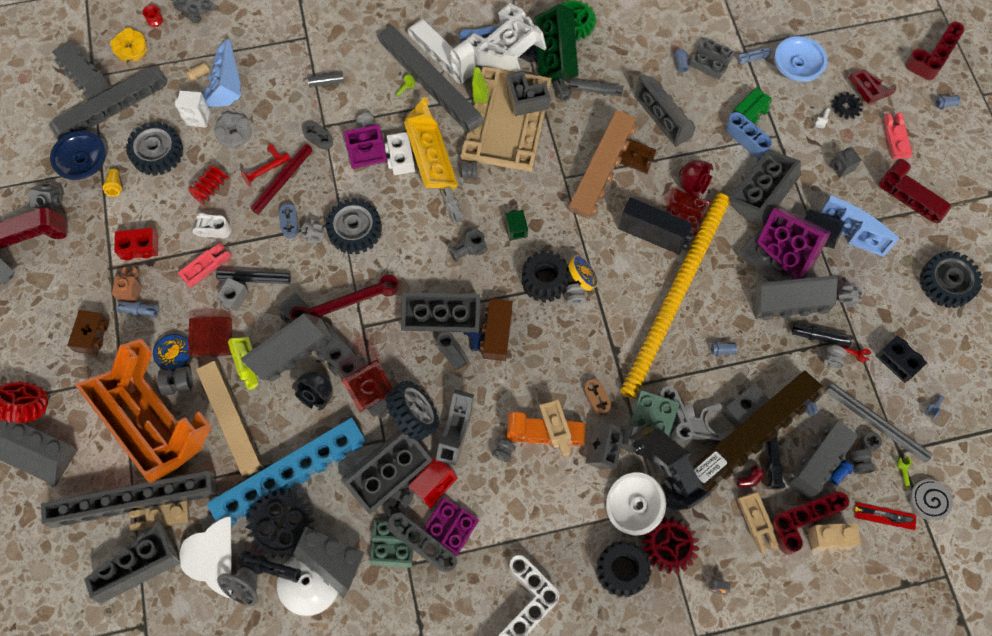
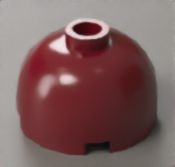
M699 159L688 162L679 171L681 188L692 196L700 197L698 194L700 192L704 194L712 180L710 170H713V165Z

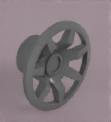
M241 567L235 575L223 573L218 576L217 583L219 587L231 599L248 606L255 605L258 602L257 593L252 588L258 578L250 569ZM233 589L234 592L230 595L228 591ZM238 594H241V599L237 598Z

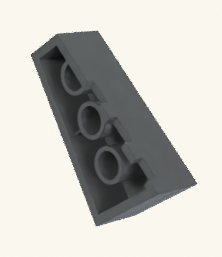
M158 520L153 524V528L139 535L135 542L127 548L121 549L116 557L111 561H106L88 575L84 581L90 599L102 604L181 564L168 528Z

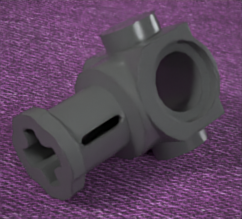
M471 228L466 231V236L461 239V243L454 247H448L450 255L455 262L459 261V258L466 254L482 255L488 250L485 236L477 228ZM474 240H479L480 242H479V243H473L472 241H474Z

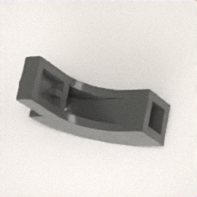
M454 390L447 424L438 446L437 461L456 465L468 429L474 394Z

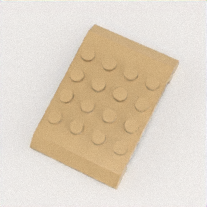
M483 66L482 75L489 88L488 102L475 103L474 107L482 115L484 123L467 134L461 159L532 172L546 110L515 116L507 90V75L517 72ZM525 74L528 86L546 82L550 92L552 78Z

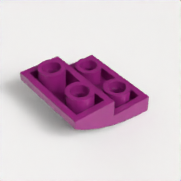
M443 497L422 530L458 556L479 519Z

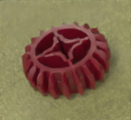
M663 517L662 523L660 522L651 532L644 534L649 539H643L642 541L643 544L648 545V547L643 548V552H650L647 559L653 558L654 562L651 566L654 567L659 564L658 571L660 572L666 567L667 574L672 572V568L675 574L680 573V568L686 571L687 565L692 566L694 564L691 559L698 558V555L693 551L700 550V547L694 545L699 542V539L692 538L696 532L695 530L691 532L687 530L690 527L689 523L682 526L683 519L676 523L675 517H671L669 523L667 517ZM670 529L679 532L683 538H676ZM664 530V541L655 545L657 533ZM669 541L678 544L672 550L664 546ZM687 546L684 558L678 561V549ZM658 552H665L668 558L671 559V562L663 559Z

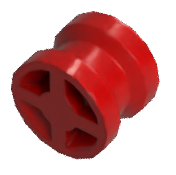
M148 5L143 9L142 14L150 27H158L163 23V16L157 6Z

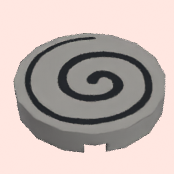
M932 479L922 480L910 490V506L922 519L937 521L946 517L952 510L953 501L951 493L939 481Z

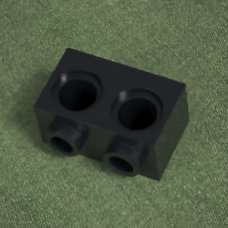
M898 335L876 355L904 383L914 377L928 363L920 353L914 351L908 342Z

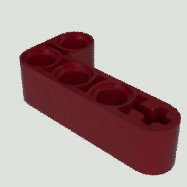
M952 22L931 54L922 49H915L905 63L907 70L924 79H934L965 30L963 24Z
M897 159L880 180L879 186L881 189L929 221L940 223L950 211L951 205L906 175L911 169L910 164L904 159Z
M39 208L0 222V249L43 234L52 239H64L67 237L66 218L49 208Z
M835 492L780 513L772 518L770 522L781 552L790 555L799 551L803 546V540L798 528L845 510L849 506L848 496L843 492ZM833 501L839 502V504L830 507V503ZM815 505L821 508L822 514H818L815 511ZM797 512L802 514L804 518L803 522L797 519ZM778 519L785 523V529L778 526ZM787 539L794 542V549L787 545Z

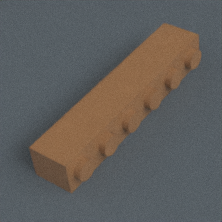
M618 110L615 111L569 205V211L586 219H590L591 215L595 216L599 207L597 203L599 199L604 198L607 191L604 188L607 183H611L614 177L612 172L615 167H619L622 160L620 156L623 151L626 152L630 144L628 139L630 135L634 136L638 126L636 125L635 117Z

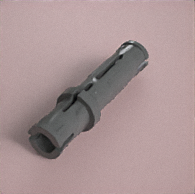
M572 78L570 90L601 93L603 96L608 94L622 97L624 85Z

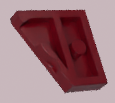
M865 69L854 72L848 77L849 81L868 104L893 95L896 91L894 87L889 89L882 85L881 79L874 77Z

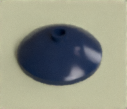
M76 131L63 136L55 143L50 153V163L54 171L59 176L69 180H81L92 176L102 167L106 159V147L103 141L97 135L87 131Z

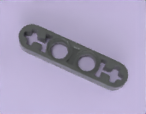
M395 513L388 519V530L438 570L447 573L456 567V556L405 515ZM399 519L401 521L400 526L395 528L394 521ZM408 525L409 528L404 532L403 535L401 532L404 530L403 528H405ZM410 531L418 533L419 539L417 542H412L409 539L408 534ZM426 544H432L435 547L433 555L426 553ZM449 558L450 560H449L448 563H449L450 565H448V566L445 567V566L443 565V564H444V560H442V559Z

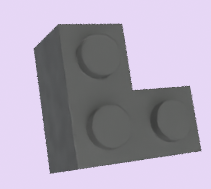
M524 71L507 75V90L515 116L549 109L550 94L546 82L528 86Z

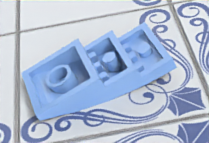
M831 195L819 212L845 222L842 235L850 237L848 244L884 257L899 239L897 235L873 216Z

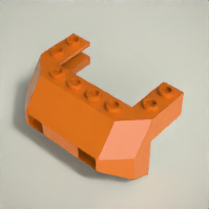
M140 338L120 345L110 372L75 383L74 385L142 475L151 483L171 474L197 454L207 438L211 425L200 412L195 414L192 423L186 417L177 422L175 416L164 405L163 400L155 394L152 386L143 378L153 352Z

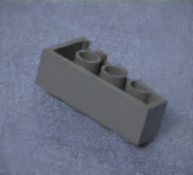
M70 40L52 51L56 57L54 59L55 63L60 69L62 67L65 69L63 72L69 79H74L73 84L79 91L81 89L84 91L82 94L87 100L110 89L103 75L96 70L95 66L82 55Z
M839 420L833 425L830 423L822 432L825 434L822 439L818 438L811 446L814 449L812 453H807L800 461L802 466L799 470L795 468L789 475L791 480L787 485L807 501L821 492L823 489L822 485L832 475L829 472H832L842 461L840 457H843L849 451L859 436Z

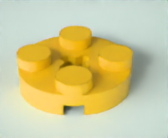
M125 28L110 41L113 53L123 62L131 59L132 61H137L147 52V41L144 35L132 28Z

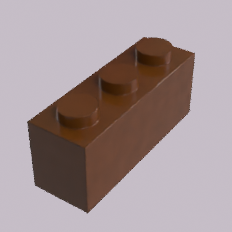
M490 299L489 305H485L484 316H487V323L483 322L482 327L485 341L481 340L480 352H483V359L506 361L513 301Z

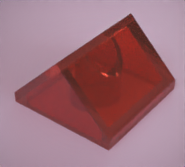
M377 359L341 379L359 412L385 399L388 391L392 389Z

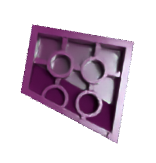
M779 207L773 209L757 243L782 266L786 273L788 272L794 279H804L815 265L831 232Z

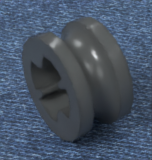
M869 432L861 438L860 443L864 450L875 451L882 445V439L877 433ZM870 438L875 442L872 446L868 444L870 441H867Z

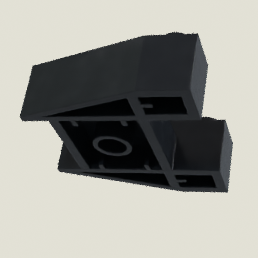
M649 424L629 437L634 453L655 462L659 471L664 473L666 479H664L665 483L661 487L665 493L666 507L673 511L690 509L711 495L710 492L704 490L688 459L691 454L658 427Z

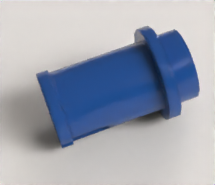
M843 460L831 473L829 481L838 486L848 474H852L853 466L848 461Z

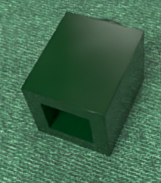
M511 210L505 213V225L509 240L528 237V226L524 211Z

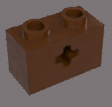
M79 310L67 346L77 353L97 355L103 345L104 332L108 329V319L102 313Z

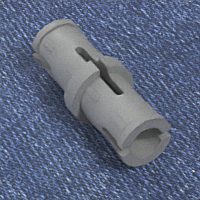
M446 187L444 190H441L446 203L445 208L449 211L453 223L458 224L464 221L459 208V201L455 199L452 188Z

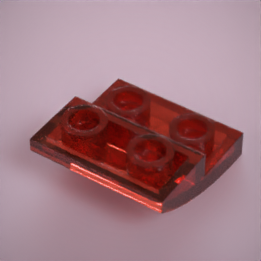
M676 189L666 212L693 223L691 231H694L692 235L696 236L710 202Z
M231 317L189 318L188 355L190 357L232 355L228 344L229 339L232 338Z

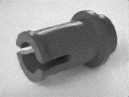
M562 78L559 79L560 85L555 80L553 85L557 90L558 99L562 102L568 101L571 97V92L567 89Z

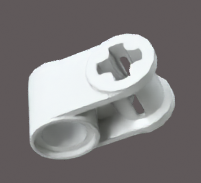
M199 213L196 215V227L192 231L199 237L227 238L231 234L232 229L227 220L221 215Z

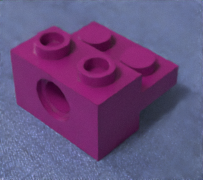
M379 124L344 131L352 169L388 162L382 129Z

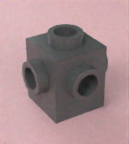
M47 183L38 184L30 188V207L53 210L60 206L62 201L60 188L53 187Z

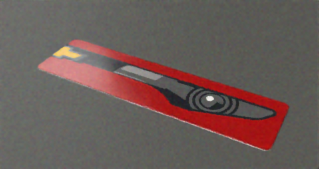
M856 502L855 518L916 530L915 514Z

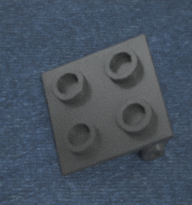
M171 0L174 9L178 10L186 18H189L194 24L201 22V14L219 8L211 0Z

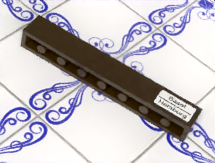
M804 370L692 467L704 490L712 493L722 479L727 480L737 466L742 467L752 453L757 454L763 448L762 444L767 440L772 441L778 435L777 431L782 427L784 429L793 422L792 418L797 414L799 416L807 410V405L811 402L816 403L822 396L823 385Z

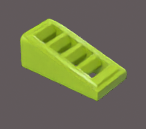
M475 67L472 80L474 103H487L489 88L479 67Z

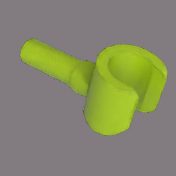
M411 74L404 77L403 81L405 84L395 93L398 97L407 88L415 86V81Z
M900 457L896 462V466L902 470L905 486H910L908 468L912 464V459L907 457L905 459L906 464H904L902 457Z

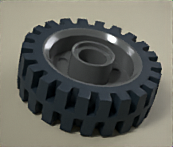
M953 251L941 252L931 258L923 267L920 273V284L924 285L921 288L923 291H928L925 294L927 297H933L931 299L932 302L939 301V306L944 304L946 308L964 306L982 288L980 284L983 282V278H980L982 276L981 271L977 272L979 269L978 265L973 266L972 263L974 261L972 259L967 261L968 256L965 254L960 257V252H955L954 254Z

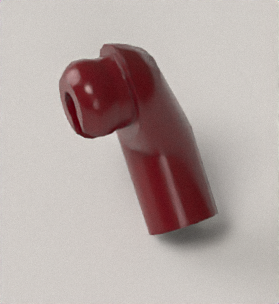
M759 465L753 466L749 477L737 478V487L757 486L764 477V470Z

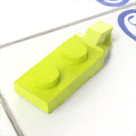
M249 337L231 338L228 344L238 375L241 380H244L247 390L255 389L258 385V376L241 360L243 356L253 350Z

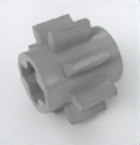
M311 220L310 223L306 222L301 228L303 239H306L307 243L312 244L322 240L325 233L323 225L315 220Z
M847 283L846 286L839 290V300L843 304L846 303V307H856V304H859L863 299L862 289L856 287L855 283Z

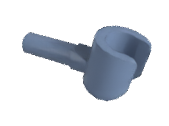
M940 395L936 402L926 409L924 415L930 413L933 415L932 420H935L941 412L939 407L944 397Z

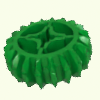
M582 0L561 1L560 5L573 9L576 40L578 42L580 38L585 40L586 36H590L591 32L595 29L596 14L592 6L588 7V2L583 4Z

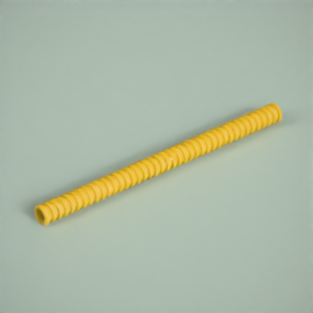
M722 193L715 195V199H713V203L701 224L702 226H700L695 240H693L688 254H686V258L672 283V287H670L667 297H665V301L660 307L658 316H656L652 324L653 326H651L648 336L645 338L646 341L643 342V346L640 348L641 351L638 352V356L635 358L636 361L633 362V366L630 369L631 372L628 373V377L625 379L626 382L623 383V387L620 389L624 396L632 399L637 397L636 393H639V388H641L645 380L644 378L647 376V372H649V367L652 366L651 362H654V357L657 355L656 352L659 351V347L662 345L661 342L664 341V337L667 335L666 332L669 331L671 322H673L676 312L679 310L678 307L681 306L690 283H692L695 273H697L699 264H701L706 250H708L713 236L724 217V213H726L730 204V198Z

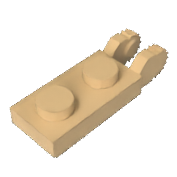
M754 492L737 498L751 535L755 538L759 552H766V546L761 537L764 534L767 535L770 547L772 549L778 548V543L773 533V526L759 493Z
M183 501L149 507L145 510L129 512V517L138 518L146 516V522L130 524V530H150L158 520L166 527L190 523L189 502Z

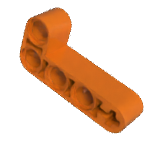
M520 412L508 414L507 440L551 444L543 419H528L526 414ZM566 421L572 441L568 445H584L585 423Z

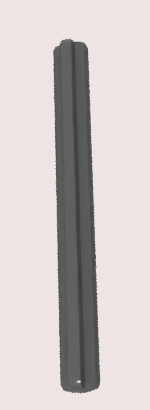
M831 383L826 388V393L921 461L926 463L932 458L933 454L834 383Z

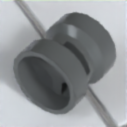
M859 450L851 453L852 460L855 462V474H867L876 471L875 465L871 461L873 457L871 450Z

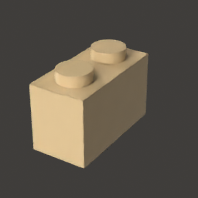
M857 523L815 525L808 529L811 550L845 549L861 545Z

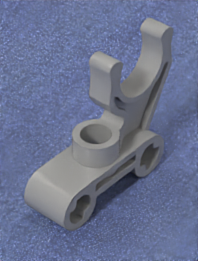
M666 386L658 394V396L680 403L674 419L675 429L671 433V438L679 445L686 444L690 439L718 443L733 432L728 430L725 433H716L708 425V415L722 410L720 403L705 407L699 413L698 418H696L692 405L690 403L682 404L675 388Z

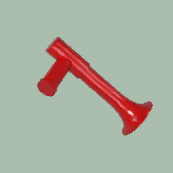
M273 144L269 145L267 150L270 151L275 159L255 171L248 173L241 171L244 181L251 188V183L255 178L291 160L289 154L281 155Z

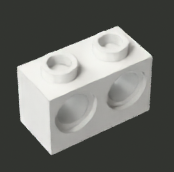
M180 91L178 98L175 100V107L178 109L186 126L207 127L211 112L202 93Z
M407 132L387 135L388 143H384L386 154L390 153L391 157L387 158L389 169H393L394 175L415 172Z

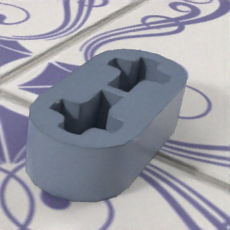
M284 204L279 209L280 228L284 237L292 239L299 233L297 212L292 204ZM288 210H290V218L286 216ZM288 224L292 226L291 232L287 231Z

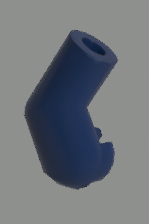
M463 332L464 335H467L472 340L471 350L480 351L481 332Z

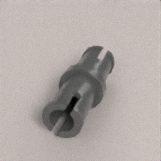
M323 73V75L308 76L309 88L323 85L329 87L330 84L344 83L343 73Z

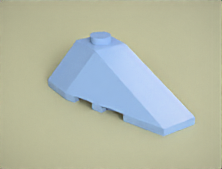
M227 38L217 49L213 61L214 69L208 77V80L211 82L209 88L206 87L203 93L208 107L230 106L241 96V83L230 39Z

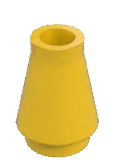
M116 169L108 170L103 184L104 193L111 197L118 196L122 191L119 171Z

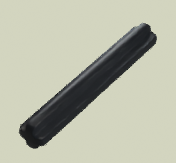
M222 269L216 272V278L219 281H226L230 278L238 282L291 283L290 273Z

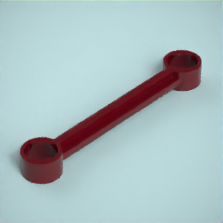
M384 275L378 284L309 309L302 306L295 307L290 313V323L296 319L294 316L297 314L305 313L320 317L380 294L388 297L393 296L398 289V279L393 275ZM385 282H390L394 284L395 287H386L382 284Z

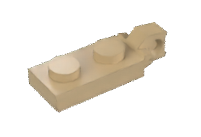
M559 400L540 404L539 409L551 444H553L554 448L559 447L562 457L569 456L571 452L568 444L572 443L571 433Z

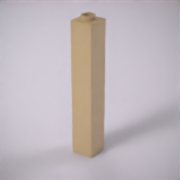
M212 361L197 368L196 371L240 473L245 478H250L259 473L260 470H263L264 467L220 367L215 361Z

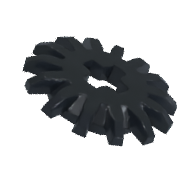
M841 92L839 93L840 98L837 95L834 96L835 100H832L834 105L831 107L837 109L834 111L835 114L841 112L840 118L843 114H845L846 120L849 119V116L852 119H855V116H860L858 112H862L863 109L859 107L863 106V103H858L861 99H856L855 94L850 96L849 92H846V95H843ZM846 103H848V104H849V107H851V108H848V110L845 109V106H843V105H845Z

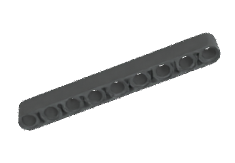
M393 25L377 34L382 46L466 132L470 133L484 123V119L479 111Z

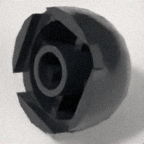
M306 372L299 376L292 385V390L295 388L297 391L295 393L296 398L311 409L313 405L319 407L317 410L324 409L333 395L332 384L324 373Z

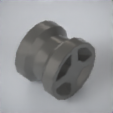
M463 161L462 179H477V161L472 163Z
M498 439L496 443L497 448L493 450L492 456L504 462H511V454L515 451L516 446L506 440Z

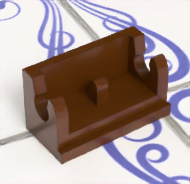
M628 139L630 144L626 152H622L620 164L647 174L657 150Z

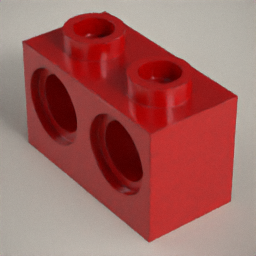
M153 228L115 231L114 252L121 260L126 261L133 258L148 259L152 256H158V235Z

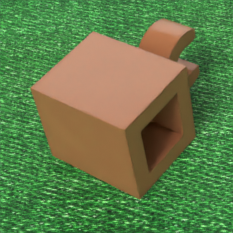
M123 267V276H115L112 295L118 301L122 300L133 303L139 301L142 286L136 280L139 274L136 268H133V272L128 274V269Z

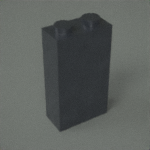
M631 197L622 213L618 228L621 231L680 255L682 249L686 250L694 232L691 231L693 223Z

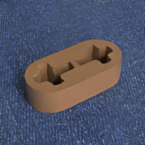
M588 380L584 386V394L594 413L604 416L611 408L610 400L598 380ZM590 385L597 387L596 396L593 391H589ZM597 399L600 400L601 404H606L604 410L597 408L599 404Z

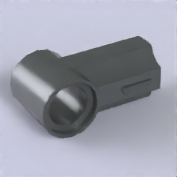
M441 332L438 335V350L444 354L456 371L464 367L469 362V359L458 346L453 335L450 332ZM448 339L451 343L448 346H444L441 344V341Z

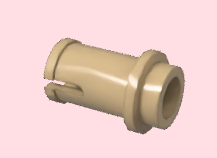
M205 62L193 69L189 68L186 72L190 81H197V78L210 73Z

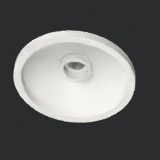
M635 472L620 477L612 485L607 496L606 508L608 517L612 524L623 533L635 536L649 533L658 526L665 513L666 497L663 488L653 477L644 473ZM640 503L644 505L642 509H639Z
M294 555L290 557L284 565L301 569V577L297 583L280 577L277 578V593L282 604L291 612L303 616L316 615L325 611L335 601L339 592L331 585H327L322 577L315 571L312 572ZM308 577L310 579L309 584L304 585L303 579Z

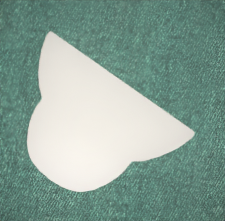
M231 517L217 521L205 533H196L188 537L182 543L179 555L181 568L186 575L198 581H205L211 589L225 597L228 596L219 587L217 578L223 573L231 574Z

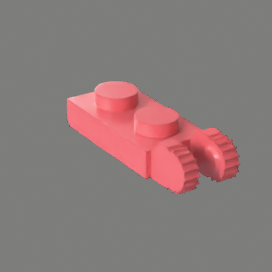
M891 113L885 114V132L892 159L911 158L913 154L903 115L896 113V125H893Z
M219 243L209 251H205L177 274L191 289L221 266L220 264L227 262L232 255L229 251L219 255L224 250V246Z

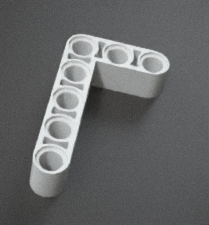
M423 19L407 29L412 40L458 84H463L473 76L475 68L474 49L467 40L453 48Z
M517 555L510 561V572L535 598L498 636H527L559 600L558 590L524 556ZM516 561H521L525 568L523 571L518 572L514 570L513 564ZM536 576L540 581L539 586H530L528 579ZM545 592H552L555 595V601L551 603L546 602L543 597ZM537 607L540 610V617L536 619L531 618L528 613L529 609ZM516 623L524 624L525 632L519 635L514 632L513 626Z

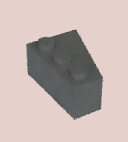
M306 527L293 555L312 572L315 571L322 577L323 581L327 585H331L339 592L338 595L344 599L350 589L364 552Z

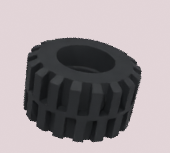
M541 250L540 254L538 252L533 253V257L529 256L522 268L521 282L524 291H528L527 295L530 298L534 296L535 301L542 299V302L546 303V300L554 301L555 297L559 299L561 294L566 292L570 276L568 264H566L564 258L560 259V254L554 255L553 251L550 250L549 253H545V250ZM540 271H549L555 275L556 279L551 282H542L535 277V274Z
M626 540L616 541L612 545L607 546L601 553L596 568V573H598L597 579L599 582L601 581L603 589L606 588L609 594L617 595L616 597H630L640 592L648 584L649 576L652 574L650 569L652 564L651 560L648 561L647 559L649 556L647 552L644 553L640 545L637 547L634 542L627 543ZM624 557L633 563L635 576L632 580L621 581L615 577L612 571V563L616 558Z

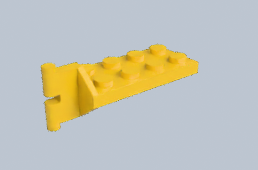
M423 97L415 106V109L405 118L404 124L424 187L440 189L451 187L455 189L458 183L438 123L430 113L427 104L429 102L428 98Z

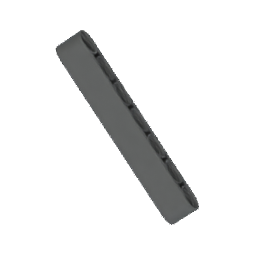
M149 67L53 119L49 123V127L57 140L72 132L86 131L163 89L167 85V80L158 67Z

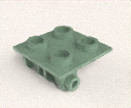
M641 390L630 426L644 428L650 424L658 427L669 436L680 403Z

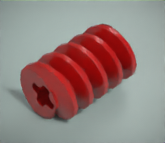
M210 165L208 166V171H204L203 176H199L198 181L193 182L194 187L190 186L188 191L197 202L205 205L202 200L210 201L207 195L214 196L215 194L212 190L219 191L220 189L217 184L224 186L225 184L222 179L229 180V177L220 168Z

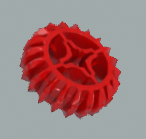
M10 381L8 384L2 383V386H0V421L6 420L8 423L16 422L17 424L24 422L26 424L27 421L34 422L36 418L39 419L45 414L48 406V396L43 387H37L35 383L29 384V381L25 383L21 381Z

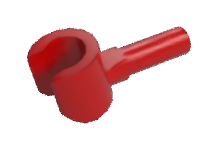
M842 347L847 353L856 356L859 362L870 360L864 357V355L872 353L869 349L857 351Z

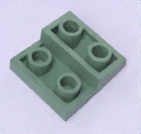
M375 520L370 565L412 568L414 550L388 530L387 521ZM394 521L395 528L400 526V521ZM407 525L405 528H403L404 530L401 532L403 535L404 532L409 528V526ZM410 531L408 534L412 542H415V531Z

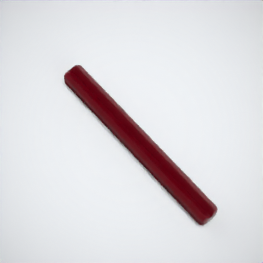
M304 144L253 203L250 207L252 212L257 215L260 214L312 153L311 146Z

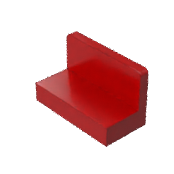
M435 457L408 487L421 498L425 505L431 508L458 478L451 468L443 462L437 461Z

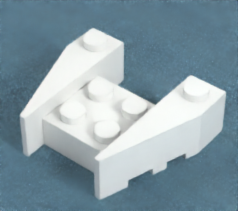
M509 3L498 12L502 26L486 39L473 33L466 40L474 49L475 64L520 72L517 58L532 45L543 50L546 49L543 32L538 26L532 23L530 17H527L521 8Z

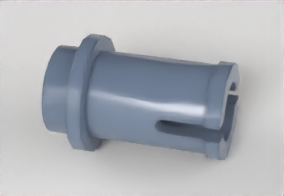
M684 49L677 50L674 55V59L677 60L678 71L681 73L689 70L688 53Z
M940 95L935 99V106L939 109L959 106L961 99L959 95Z
M716 341L711 344V353L716 357L724 354L736 355L737 344L736 342L719 343Z

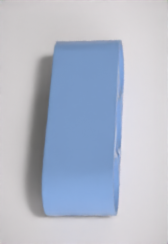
M735 112L730 115L725 127L726 132L755 157L762 158L772 145L771 138L743 114Z

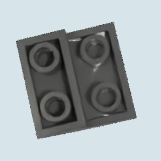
M705 37L690 60L689 66L720 80L736 51Z

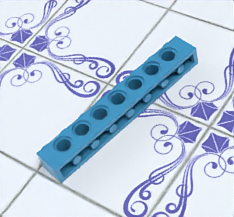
M350 418L206 504L216 522L223 518L231 517V526L237 523V519L252 514L249 509L257 508L254 502L258 501L261 503V495L269 498L268 492L271 491L273 495H276L278 489L284 495L287 489L291 491L292 486L297 483L302 484L308 481L312 474L325 471L328 468L327 465L332 462L343 460L347 453L358 451L366 441L354 420ZM342 438H346L347 443L343 446H339L338 441ZM323 449L330 450L329 454L324 457L320 456V452ZM305 460H312L310 466L302 467ZM286 471H294L290 478L284 477ZM274 480L275 486L267 489V483ZM257 491L256 498L248 500L249 494ZM234 502H238V508L235 511H230V506Z

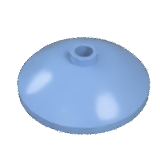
M795 36L785 39L778 45L774 55L778 70L784 76L795 81H812L818 78L827 66L825 50L819 43L807 37Z

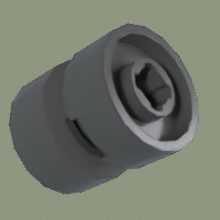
M188 366L176 368L174 372L172 369L159 371L158 386L161 395H172L176 391L179 393L191 392L193 390V379L190 368Z

